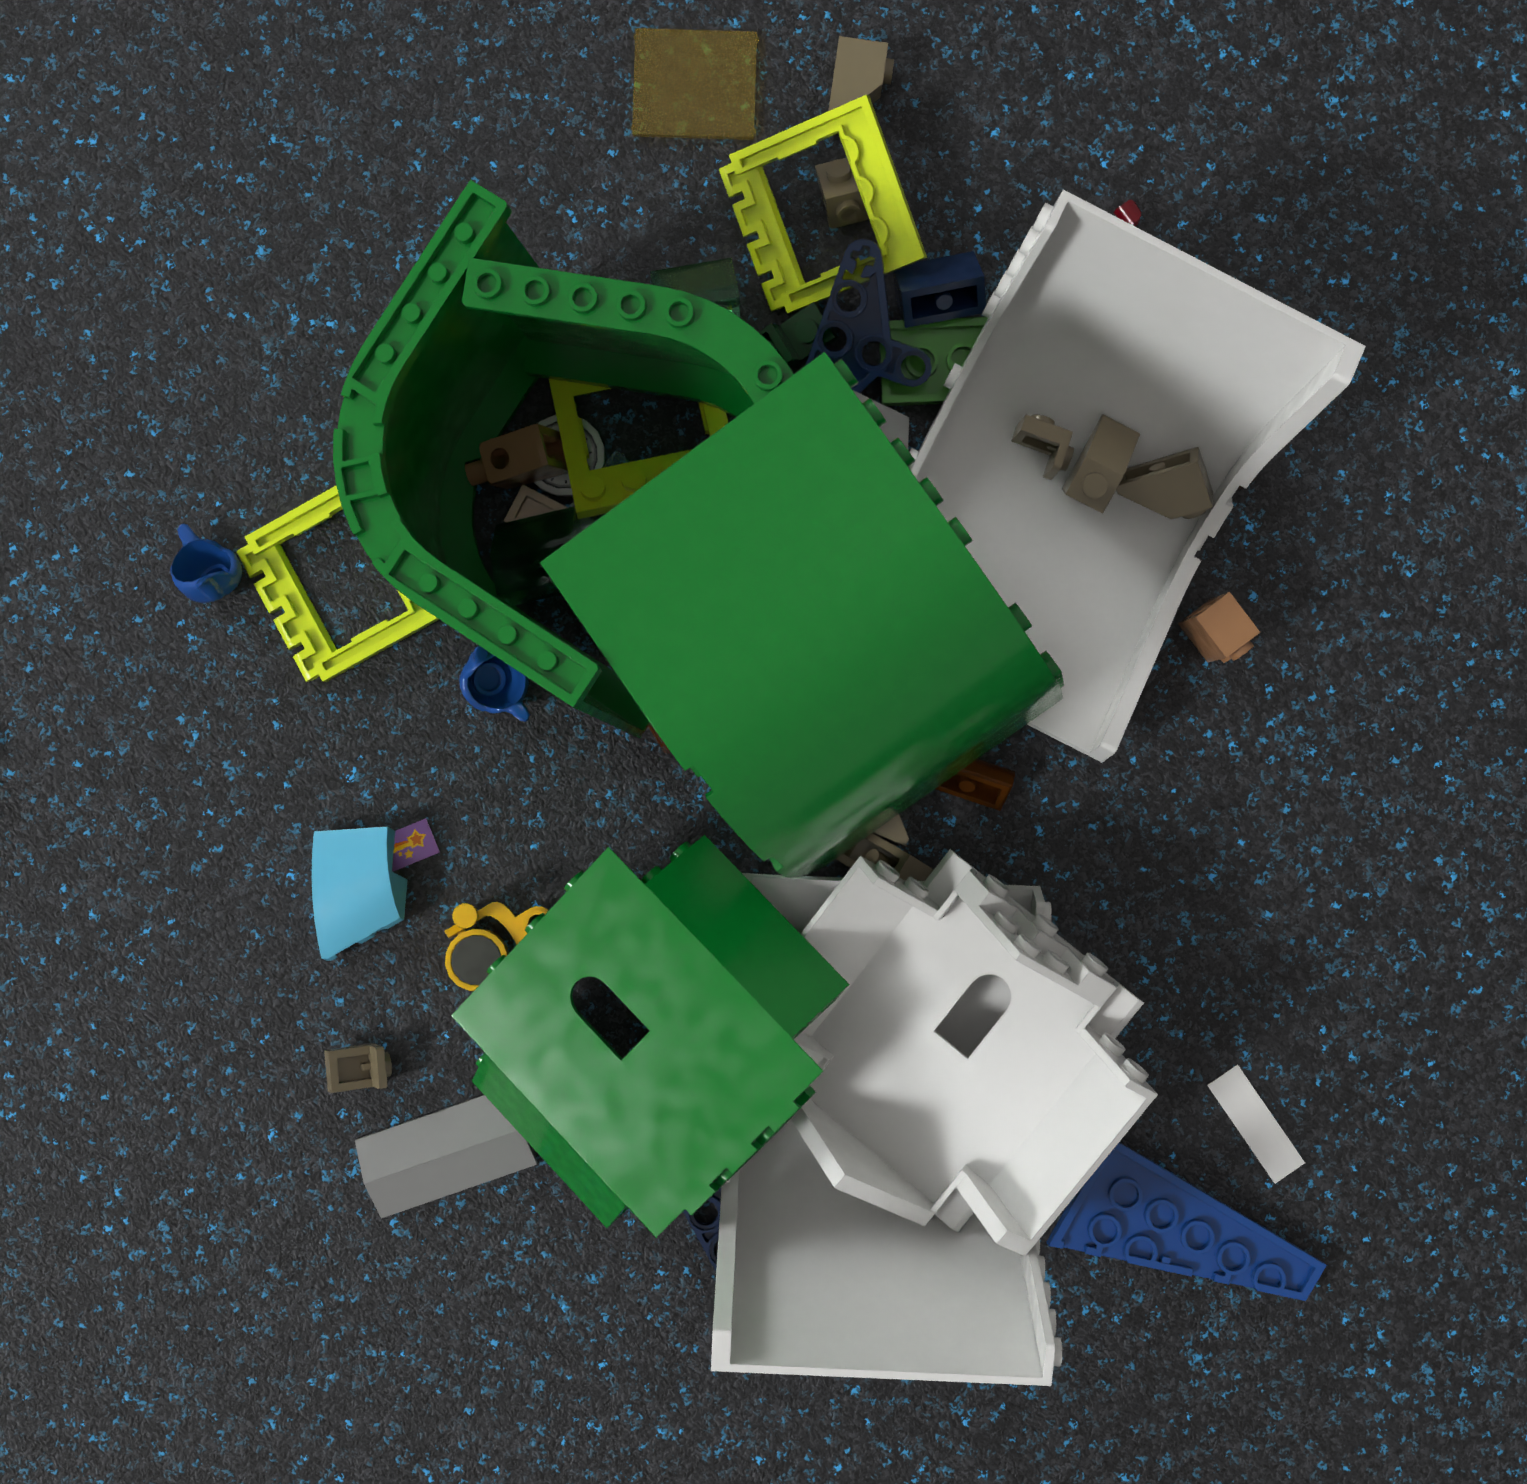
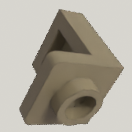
M837 159L815 165L816 177L825 203L829 227L833 229L867 220L869 217L848 159Z
M1026 414L1016 426L1011 440L1014 443L1049 455L1043 478L1052 480L1060 470L1064 472L1067 470L1074 453V448L1069 446L1073 432L1056 426L1054 420L1044 415L1034 414L1029 416Z
M370 1043L324 1050L328 1092L336 1093L369 1087L377 1089L387 1088V1077H390L392 1074V1063L389 1053L384 1051L383 1046Z

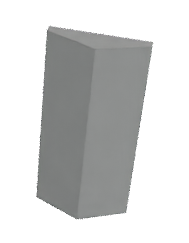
M485 1095L355 1140L363 1183L381 1219L538 1164L533 1147Z

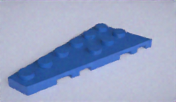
M1121 1142L1116 1145L1070 1201L1046 1241L1048 1246L1055 1248L1073 1249L1088 1255L1115 1258L1127 1261L1130 1264L1191 1277L1192 1275L1212 1279L1218 1283L1236 1284L1254 1288L1256 1291L1302 1301L1308 1299L1327 1266L1323 1261Z

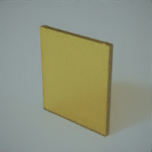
M635 28L633 36L635 40L633 124L631 125L633 136L754 140V135L756 134V129L754 128L756 50L759 42L757 32Z

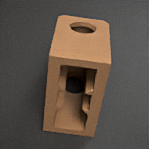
M534 424L480 443L481 458L465 462V472L472 486L489 482L492 486L511 489L522 486V484L526 485L568 473L560 432L540 424Z

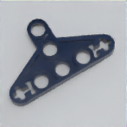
M855 240L847 247L806 365L823 352L828 355L833 364L842 359L858 381V384L851 388L858 393L863 391L877 376L905 386H920L927 381L931 374V359L923 350L892 339L881 249L872 240ZM864 246L871 248L870 256L875 258L874 265H866L861 275L862 278H870L867 287H864L863 284L856 280L843 279L846 270L854 274L857 261L852 259V253L854 251H861ZM844 287H854L861 295V303L854 311H845L838 305L837 296ZM839 327L846 333L847 342L842 350L831 351L824 345L823 336L828 328ZM870 341H878L885 347L886 358L879 365H870L863 359V347ZM911 355L919 356L925 363L924 374L914 380L905 377L901 370L902 361Z

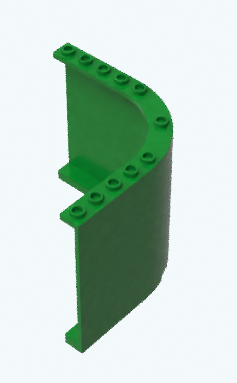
M470 180L366 338L344 382L341 396L344 399L340 410L338 429H334L333 463L341 506L353 535L357 536L366 554L372 560L374 567L399 592L573 708L641 738L650 722L617 674L516 607L494 583L479 552L474 527V503L477 485L472 486L465 472V462L481 458L480 443L502 435L539 377L529 376L524 371L523 366L528 338L507 314L469 309L462 303L469 258L536 268L540 267L506 223L512 213L506 201Z
M469 258L462 303L469 309L507 314L528 338L523 369L529 376L691 400L718 408L736 418L794 375L786 361L771 343L751 325L731 311L691 293L657 285L475 258Z
M825 352L540 562L685 771L690 768L697 777L701 776L712 789L705 794L706 799L763 861L770 859L776 872L787 878L816 873L1062 700L1061 688L1064 686L1062 671L1047 651L1039 654L1025 633L1026 630L1032 627L1030 621L1016 602L1007 607L965 547L973 541L956 517L947 522L937 508L944 500L927 477L920 482L916 479L908 468L915 460L899 438L890 443L880 429L887 421L870 398L863 403L859 400L851 389L858 384L853 373L842 359L833 364Z

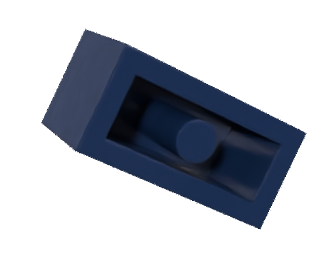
M974 251L919 261L893 271L896 304L905 328L981 314L986 307L984 274Z

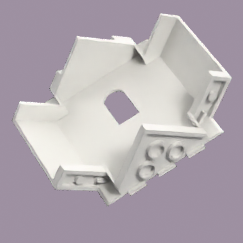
M949 849L923 884L912 877H908L906 881L899 878L900 874L882 860L874 864L860 856L800 933L850 985L836 1001L794 1039L823 1072L810 1084L816 1093L791 1120L835 1189L922 1226H925L935 1214L952 1230L959 1232L975 1213L997 1245L1026 1256L1158 1095L1145 1081L1149 1074L1135 1061L1129 1058L1126 1059L1122 1055L1126 1049L1115 1039L1144 1002L1106 973L1108 967L1097 957L1088 952L1086 955H1083L1057 934L1059 929L1054 923L1039 913L1034 916L1007 894L1010 890L1001 881L990 874L985 877L951 849ZM986 974L996 975L1008 984L1011 991V1002L1004 1014L968 1058L935 1030L978 977Z

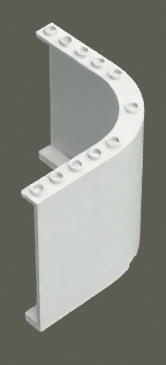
M1063 189L1054 206L1045 202L1034 225L1031 226L1020 249L1017 250L996 290L992 293L982 313L988 319L963 366L955 363L943 385L950 389L919 451L911 448L909 451L915 462L908 466V468L919 482L926 477L931 481L944 500L937 506L947 522L954 517L959 520L973 540L965 546L1007 607L1016 602L1030 621L1032 627L1026 630L1025 633L1039 654L1047 651L1062 671L1064 686L1061 688L1063 699L1027 725L1102 763L1118 749L1178 607L1201 562L1199 558L1195 557L1197 550H1201L1208 535L1212 538L1216 536L1233 508L1232 496L1238 487L1242 486L1247 489L1263 467L1348 387L1366 346ZM1026 414L1029 416L1034 414L1047 416L1054 420L1056 426L1073 432L1069 446L1074 448L1071 462L1065 472L1060 470L1052 480L1043 478L1049 455L1011 441L1016 426ZM1104 414L1140 433L1127 468L1199 447L1213 490V508L1207 509L1204 514L1196 518L1184 519L1179 517L1169 519L1117 494V491H1115L1102 514L1066 495L1062 487L1100 417Z
M742 873L799 933L804 930L843 879L841 877L818 876L787 878L782 875ZM1005 885L1010 890L1007 894L1034 916L1039 913L1051 921V903L1045 902L1040 886ZM986 974L978 977L935 1031L969 1058L1007 1010L1011 1002V991L1008 984L996 975ZM790 1119L771 1140L721 1187L711 1371L1052 1386L1053 1367H1060L1062 1363V1341L1060 1337H1055L1056 1312L1055 1309H1049L1051 1289L1050 1283L1044 1282L1045 1258L1044 1256H1039L1040 1239L1029 1253L1023 1256L997 1245L975 1213L961 1230L957 1232L952 1230L935 1214L925 1226H922L835 1189Z

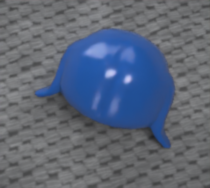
M181 524L177 531L183 546L174 557L170 568L175 586L187 598L198 603L214 602L230 594L238 586L242 578V566L239 558L232 550L222 547L215 541L200 539L187 524Z
M477 646L470 654L469 660L464 665L459 677V685L464 698L480 711L494 714L508 712L519 721H528L530 714L522 701L528 690L529 678L481 646Z

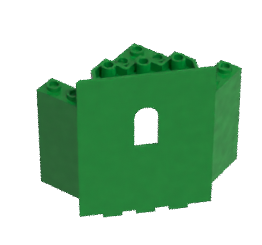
M705 835L693 845L688 841L684 842L670 856L669 859L672 862L663 870L658 865L655 866L641 880L608 847L585 872H579L565 885L564 889L567 892L546 914H540L526 927L527 935L507 956L502 955L487 969L488 976L451 1015L485 1052L475 1063L478 1069L472 1082L606 1228L610 1227L625 1211L630 1209L655 1238L683 1211L687 1210L690 1215H693L771 1140L816 1093L810 1084L823 1070L794 1039L836 1001L850 985ZM584 977H595L604 982L649 1030L623 1059L574 1006L573 989L577 982Z

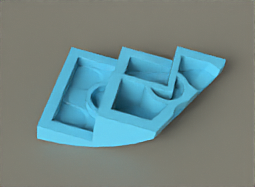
M388 826L314 831L312 848V901L321 959L332 961L338 958L337 953L355 943L362 944L373 938L378 931L389 929L404 920L408 880L392 872L395 830Z

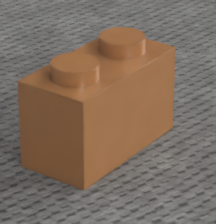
M1230 592L1208 600L1178 623L1207 663L1221 660L1223 663L1230 659L1233 661L1237 660L1254 647L1250 640L1260 633Z

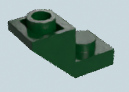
M813 302L781 325L771 323L759 331V333L771 343L791 368L808 359L823 311L818 303ZM833 327L828 328L824 333L823 341L825 346L839 338Z

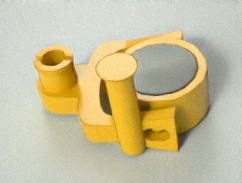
M492 902L480 910H477L468 903L458 905L452 914L455 925L444 931L448 938L458 934L451 941L445 955V967L449 977L457 986L468 991H474L488 976L487 969L499 957L509 954L506 943L498 934L487 929H471L465 931V929L472 927L486 916H492L508 930L517 945L527 935L525 929L531 923V919L535 915L546 914L549 909L535 906L515 916L506 905L500 902Z

